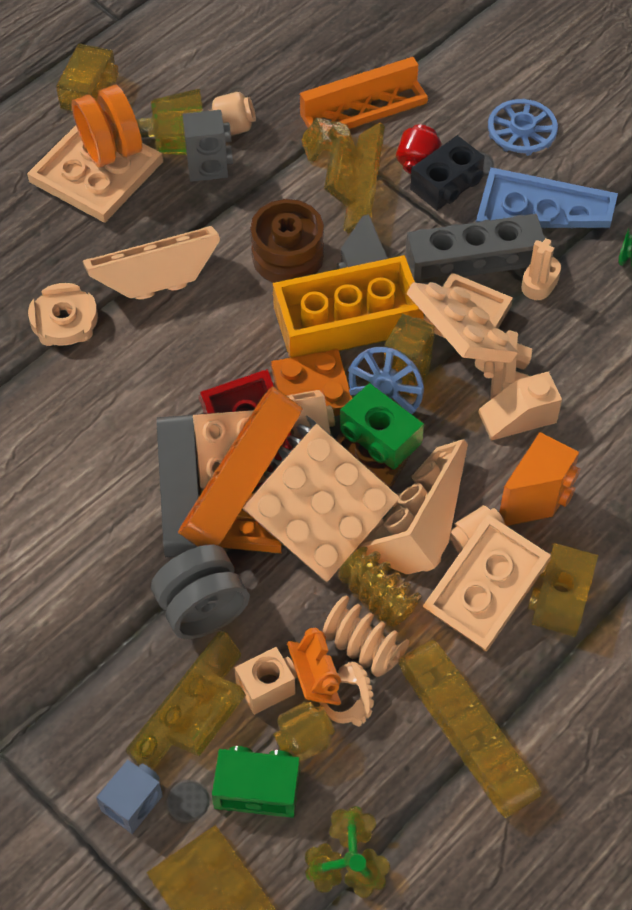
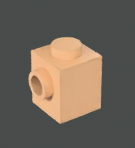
M320 390L287 395V397L303 408L290 431L292 436L301 438L296 428L299 424L310 427L306 415L330 434L329 427L335 426L334 413L331 405L326 406L325 396Z

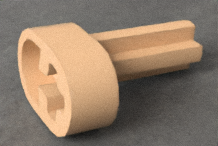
M546 238L543 242L535 241L531 264L523 275L522 292L532 300L547 298L557 285L560 277L561 264L553 257L554 247H551L552 241Z

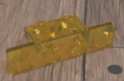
M380 122L358 136L357 147L342 135L332 141L324 190L347 206L343 230L348 234L354 230L362 216L369 214L370 218L372 217L373 200L376 192V181L380 167L379 162L385 126Z
M219 631L128 745L126 753L138 767L141 764H145L153 770L172 745L200 756L245 698L246 694L240 685L224 679L241 657V652L228 633Z

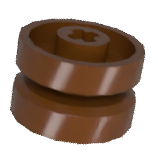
M282 199L266 204L253 216L250 227L252 260L255 270L264 279L275 283L317 274L322 267L324 258V224L321 215L311 205L300 200Z

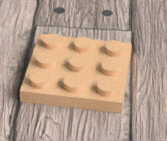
M75 126L27 175L30 183L106 223L163 163V156L161 152L142 143V152L128 157H123L117 152L115 162L97 167L88 155L77 126Z
M316 423L246 502L242 509L321 579L328 582L400 497Z

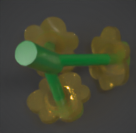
M353 806L348 811L344 809L334 811L331 815L332 826L329 829L331 837L339 838L340 844L348 848L349 852L343 858L340 853L332 852L331 846L327 843L320 844L318 848H309L305 853V861L308 865L305 870L306 878L309 881H314L317 891L326 893L332 889V886L341 883L342 875L339 871L346 867L349 872L344 877L345 883L349 887H353L356 895L361 898H367L373 893L374 889L381 890L385 887L386 879L384 876L390 870L389 861L384 856H377L373 849L364 850L362 855L358 853L357 844L359 841L366 843L371 840V831L376 827V819L372 814L363 813L362 809L358 806Z

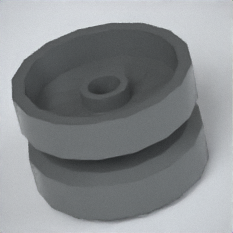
M213 544L187 550L167 562L152 579L151 591L161 608L166 610L165 617L178 638L194 639L216 632L238 617L248 605L250 594L239 575L234 573L235 568L223 547Z

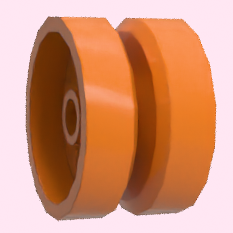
M117 84L99 90L97 100L90 94L72 100L71 106L79 135L88 155L97 167L115 162L117 152L123 157L142 152L143 146L138 123L127 97Z

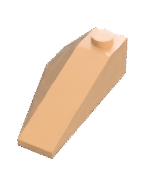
M464 439L437 447L412 475L415 483L402 493H397L400 498L393 505L394 507L356 548L355 551L358 555L406 575L420 571L428 572L438 566L450 539L468 447Z

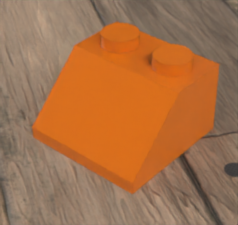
M539 432L504 486L499 513L506 526L553 517L560 505L564 507L568 505L576 489L573 485L581 470L576 467L579 451Z

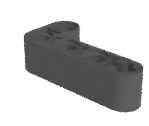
M193 415L157 417L165 558L176 557L187 550L197 547L178 534L180 526L199 498Z

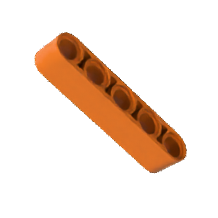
M271 387L265 393L183 521L178 534L197 547L213 544L219 546L303 410L300 405L275 387Z

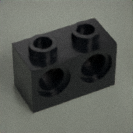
M457 135L412 167L410 190L438 211L447 203H453L470 186L474 187L481 181L484 175L485 156Z

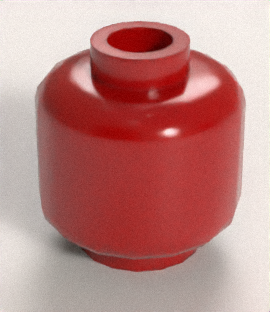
M418 124L403 132L396 152V158L403 166V169L411 174L412 167L439 149L442 143L433 128Z

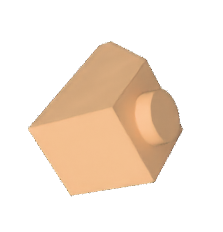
M548 371L515 380L479 409V415L490 440L493 441L557 423L562 398Z

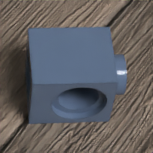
M127 759L96 797L101 812L133 834L163 797L160 783L158 782L160 777L147 765L141 764L138 767Z

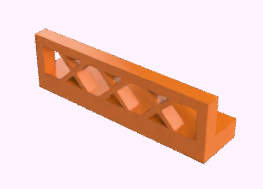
M410 57L301 92L300 115L313 138L317 140L427 104L428 96L417 80L418 63L414 57ZM412 89L416 95L410 98L398 96L400 92ZM378 99L388 102L383 107L370 105L372 101ZM348 109L360 111L358 115L352 117L342 114L344 110ZM326 118L332 121L328 125L318 127L314 120Z

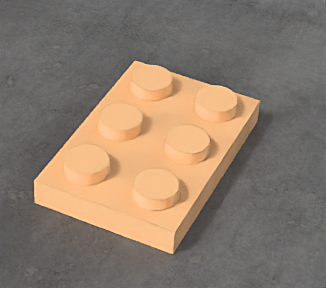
M413 282L406 294L463 358L512 363L518 351L509 342V336L500 329H497L489 321L490 316L488 313L478 308L470 300L471 295L466 290L458 286L453 288L441 287L433 282L429 284Z
M487 514L429 596L423 608L487 652L552 559L551 555Z

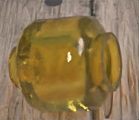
M303 702L278 716L277 724L279 731L273 733V736L281 751L291 752L293 757H300V761H304L328 749L331 745V735L335 734V730L322 705L315 707L311 702Z

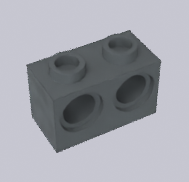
M221 110L182 114L190 182L228 178L227 164H233L231 145H226L225 143L231 142V131L229 122L223 123Z

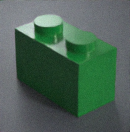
M232 746L229 750L219 749L212 790L214 809L294 818L300 776V757H293L291 753L281 750L270 751L269 754L255 753L243 746Z

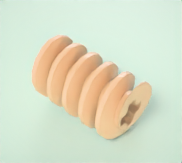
M347 595L343 596L332 608L324 624L323 632L326 640H335L336 648L339 650L347 649V656L352 659L359 657V665L364 668L372 666L371 673L374 676H383L403 657L409 646V640L406 639L401 644L396 645L397 631L394 630L385 637L383 632L386 623L381 621L374 628L371 627L374 615L369 612L360 619L359 614L362 606L356 604L348 610L347 606L350 597Z

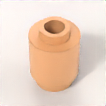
M483 505L453 524L450 541L459 554L487 514L505 525L502 516L495 508L490 510Z

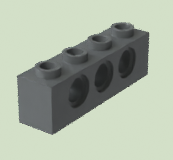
M537 214L517 215L510 218L483 220L475 223L454 224L447 227L407 232L406 257L414 281L416 283L448 279L451 273L465 277L527 268L531 264L535 241L543 242L545 238Z

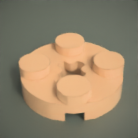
M71 283L54 284L41 291L42 296L37 298L36 301L34 299L31 301L28 309L30 325L43 345H71L79 341H88L93 336V329L98 321L96 302L89 292L87 294L81 291L80 286ZM62 310H67V313L70 314L66 318L55 317L59 316Z

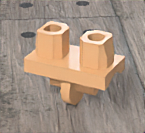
M508 330L506 333L509 336V342L518 351L512 363L475 359V367L484 372V377L492 378L490 399L494 398L515 380L530 377L516 371V368L524 370L529 365L532 356V348L518 343L517 332Z

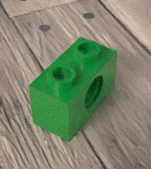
M370 383L340 409V429L343 435L349 441L358 442L367 449L375 461L385 463L393 470L422 444L424 423ZM380 427V428H384V429H383V430H376V429H374V428Z

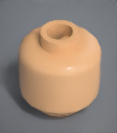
M241 92L218 96L212 102V110H221L223 123L229 122L231 136L248 132L251 129L252 122L256 121L251 98H245Z

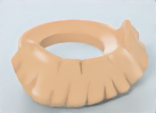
M348 662V664L341 666L338 670L341 683L358 685L361 697L349 710L343 712L332 710L328 703L320 702V706L324 714L332 721L342 724L352 722L353 725L360 727L372 714L371 708L374 706L372 686L365 669L356 662Z

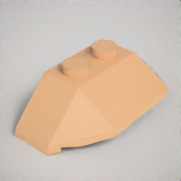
M208 226L129 249L83 260V264L88 275L130 299H147L154 296L156 291L164 289L171 291L179 290L186 287L187 283L195 281L218 245L220 238L217 231L212 226Z

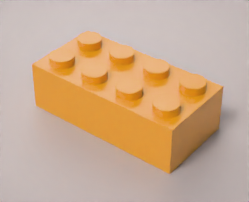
M405 255L273 283L274 310L289 358L335 349L340 351L422 333L424 313L406 294L411 284L415 281Z

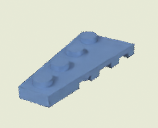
M490 167L476 222L510 218L517 215L537 214L541 228H610L618 193Z

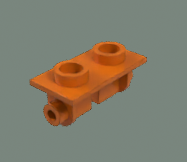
M309 628L306 630L305 636L300 643L287 642L306 700L340 705L341 700L337 691L339 690L341 678L336 672L331 656L326 655L329 651L326 644V636L318 628Z

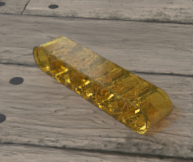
M431 639L398 659L400 669L406 680L503 817L511 816L541 797L540 787L533 774L435 640Z

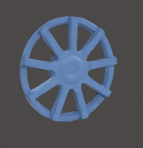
M515 99L500 104L492 111L488 119V131L490 139H493L499 146L503 147V151L526 153V156H529L533 152L551 146L557 136L558 123L551 110L543 104L527 99ZM525 104L524 111L515 113L510 105ZM530 105L543 110V112L534 117L529 113ZM501 109H504L511 118V121L496 116V114ZM547 117H550L552 121L550 126L536 125ZM493 123L503 125L509 128L495 130ZM536 132H550L551 134L545 139ZM513 134L508 142L500 138L501 136ZM528 137H531L539 144L530 146ZM521 138L523 140L524 146H517L513 144L517 141V139Z
M373 347L361 352L349 367L350 395H357L365 387H357V375L369 381L390 399L393 398L410 414H413L419 407L424 394L423 380L416 365L405 354L388 347ZM373 353H386L384 368L379 369L373 358ZM393 356L399 357L408 366L399 372L392 369ZM364 358L373 371V375L358 368L359 363ZM413 371L418 385H404L401 378ZM399 391L417 394L415 402L413 404L407 402L399 394Z

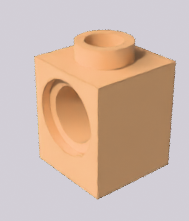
M277 647L234 667L236 684L254 715L295 695V679L298 676L294 664L288 656L283 658ZM265 675H274L278 678L270 684L260 681V678Z

